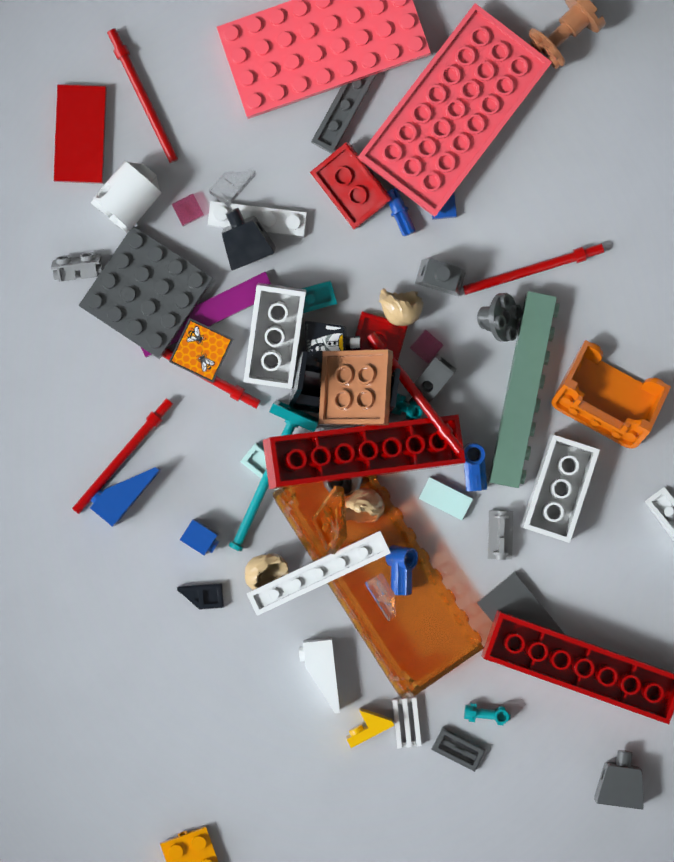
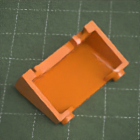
M585 340L558 387L551 402L552 406L561 413L626 448H636L651 432L671 386L659 378H648L643 383L601 361L604 354L600 346Z

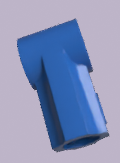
M467 443L463 447L466 462L464 463L466 491L487 490L485 451L477 443ZM473 447L478 448L480 456L476 460H469L467 457L468 450Z
M391 545L389 547L391 553L385 556L387 564L391 566V594L411 595L412 569L417 565L418 553L414 548Z

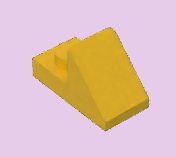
M359 708L367 726L363 727L361 724L349 730L350 735L346 736L350 747L353 748L395 725L390 717Z

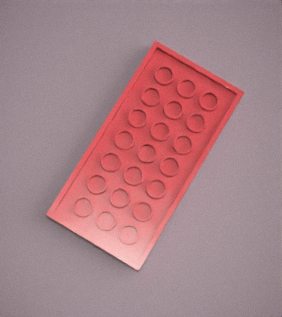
M291 0L217 26L248 119L431 55L413 0Z
M475 3L362 150L358 159L435 217L552 62Z

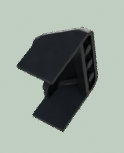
M303 351L298 360L289 406L297 410L319 413L322 364L318 362L317 358L307 356L308 352ZM395 368L391 377L389 415L396 406L401 370L399 368Z

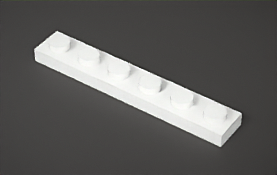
M378 531L248 592L247 596L258 616L382 558L391 552L381 531Z

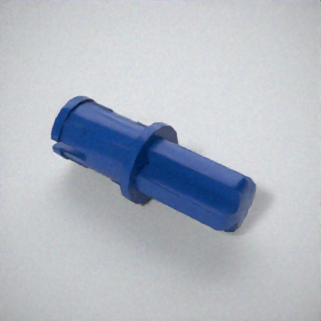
M394 188V191L393 189L387 191L392 198L388 203L392 211L391 217H395L403 236L413 234L415 227L408 214L409 207L405 206L399 190Z

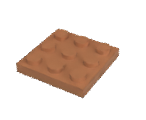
M389 349L323 351L319 425H389L393 351Z

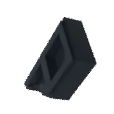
M222 583L177 587V591L199 610L224 608Z

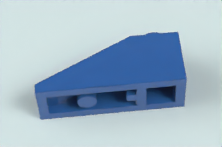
M155 467L111 486L103 492L99 490L91 499L93 504L90 509L109 525L115 526L161 470Z

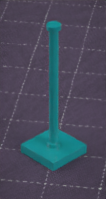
M279 400L272 404L269 411L285 419L286 426L281 436L292 435L295 427L298 428L299 426L315 432L319 425V418L291 408L288 404ZM267 468L234 540L229 543V546L237 551L243 550L244 546L242 544L269 487Z

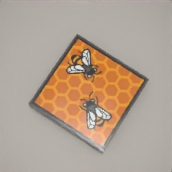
M189 318L169 362L213 383L234 339Z

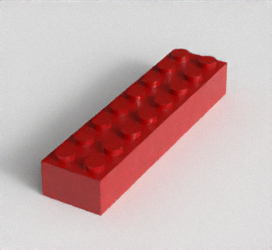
M459 414L440 416L445 424L448 423L454 432L452 434L463 447ZM429 418L391 422L389 425H366L275 436L263 440L269 489L456 466L466 463L464 449L455 454L445 439L442 440L436 433L438 430Z
M497 610L481 654L483 659L669 725L674 712L673 672Z

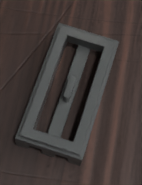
M443 727L431 750L474 772L486 749ZM444 735L479 752L478 755L443 739ZM440 743L475 760L474 763L471 764L439 747Z

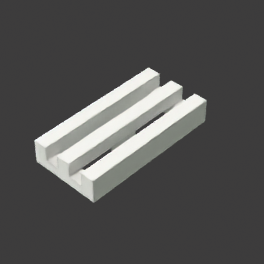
M417 698L392 699L397 749L422 746ZM411 702L415 727V741H411L407 703ZM398 704L403 705L406 742L401 741Z

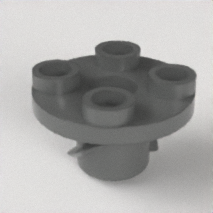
M498 293L493 298L490 306H483L479 309L477 321L482 329L492 332L496 340L500 342L514 341L517 336L518 319L521 318L522 309L520 305H516L510 294Z

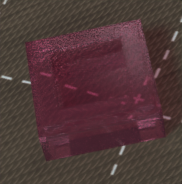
M194 194L172 204L182 226L204 216Z
M425 329L411 345L410 349L428 364L444 345Z

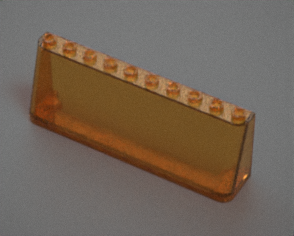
M378 476L363 477L360 488H370L378 492L385 503L383 515L372 523H356L353 520L342 521L340 505L349 496L337 497L331 495L324 487V483L277 489L273 492V498L313 562L378 531H381L388 548L391 545L414 548L417 551L418 562L415 568L412 569L411 595L391 594V566L387 564L385 556L327 583L391 685L402 698L416 696L484 649L481 644V636L469 625L467 614L462 609H459L455 603V595L450 589H446L442 582L443 577L441 573L432 567L427 551L418 545L415 532L404 523L402 512L398 507H394L390 501L391 496L388 490L381 486L376 479Z

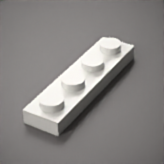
M210 201L208 226L220 228L230 226L225 213L239 208L243 219L255 216L266 233L304 237L307 212Z

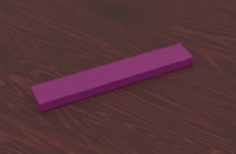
M266 272L196 305L169 346L179 341L189 318L210 327L254 305L257 284L272 285ZM141 348L146 358L152 355Z

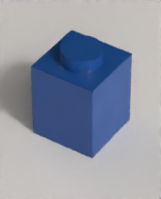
M192 519L180 538V541L204 556L207 552L212 554L220 542L216 539L219 535L218 533L196 519Z

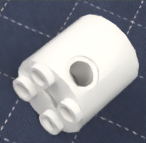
M124 161L93 197L91 204L127 233L162 194L159 189L157 175L143 163Z

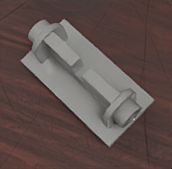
M88 252L71 258L69 255L57 257L56 260L52 261L51 270L57 269L53 270L54 280L59 279V282L76 280V271L79 270L81 279L98 277L102 271V265H97L100 264L101 254L95 255L92 252Z
M489 510L488 559H512L513 511Z

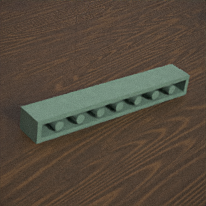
M530 291L525 295L489 483L519 488V485L525 482L526 470H523L524 460L528 461L530 457L531 446L527 445L529 436L533 437L536 422H532L534 412L538 413L541 399L537 398L538 390L543 389L545 375L542 374L543 365H548L550 351L546 349L548 341L552 342L555 327H551L553 317L557 318L560 306L559 303H556L557 297Z

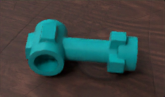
M397 393L396 406L391 413L401 415L402 412H405L407 419H419L423 413L419 405L415 401H410V404L405 401L406 396Z
M476 703L465 704L464 719H468L469 722H475L476 718L495 720L497 725L503 726L511 717L505 706H499L495 710L477 708Z

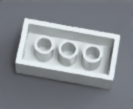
M263 283L257 284L243 382L292 389L306 295L305 289Z
M554 434L550 435L521 527L570 543L600 449Z

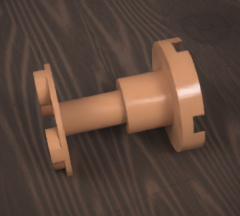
M565 0L569 10L559 19L561 25L548 37L533 28L529 31V36L532 39L530 45L538 52H543L552 62L551 66L555 69L565 65V60L557 48L570 35L576 37L586 27L598 33L606 25L603 16L599 19L596 16L595 12L598 9L590 0Z

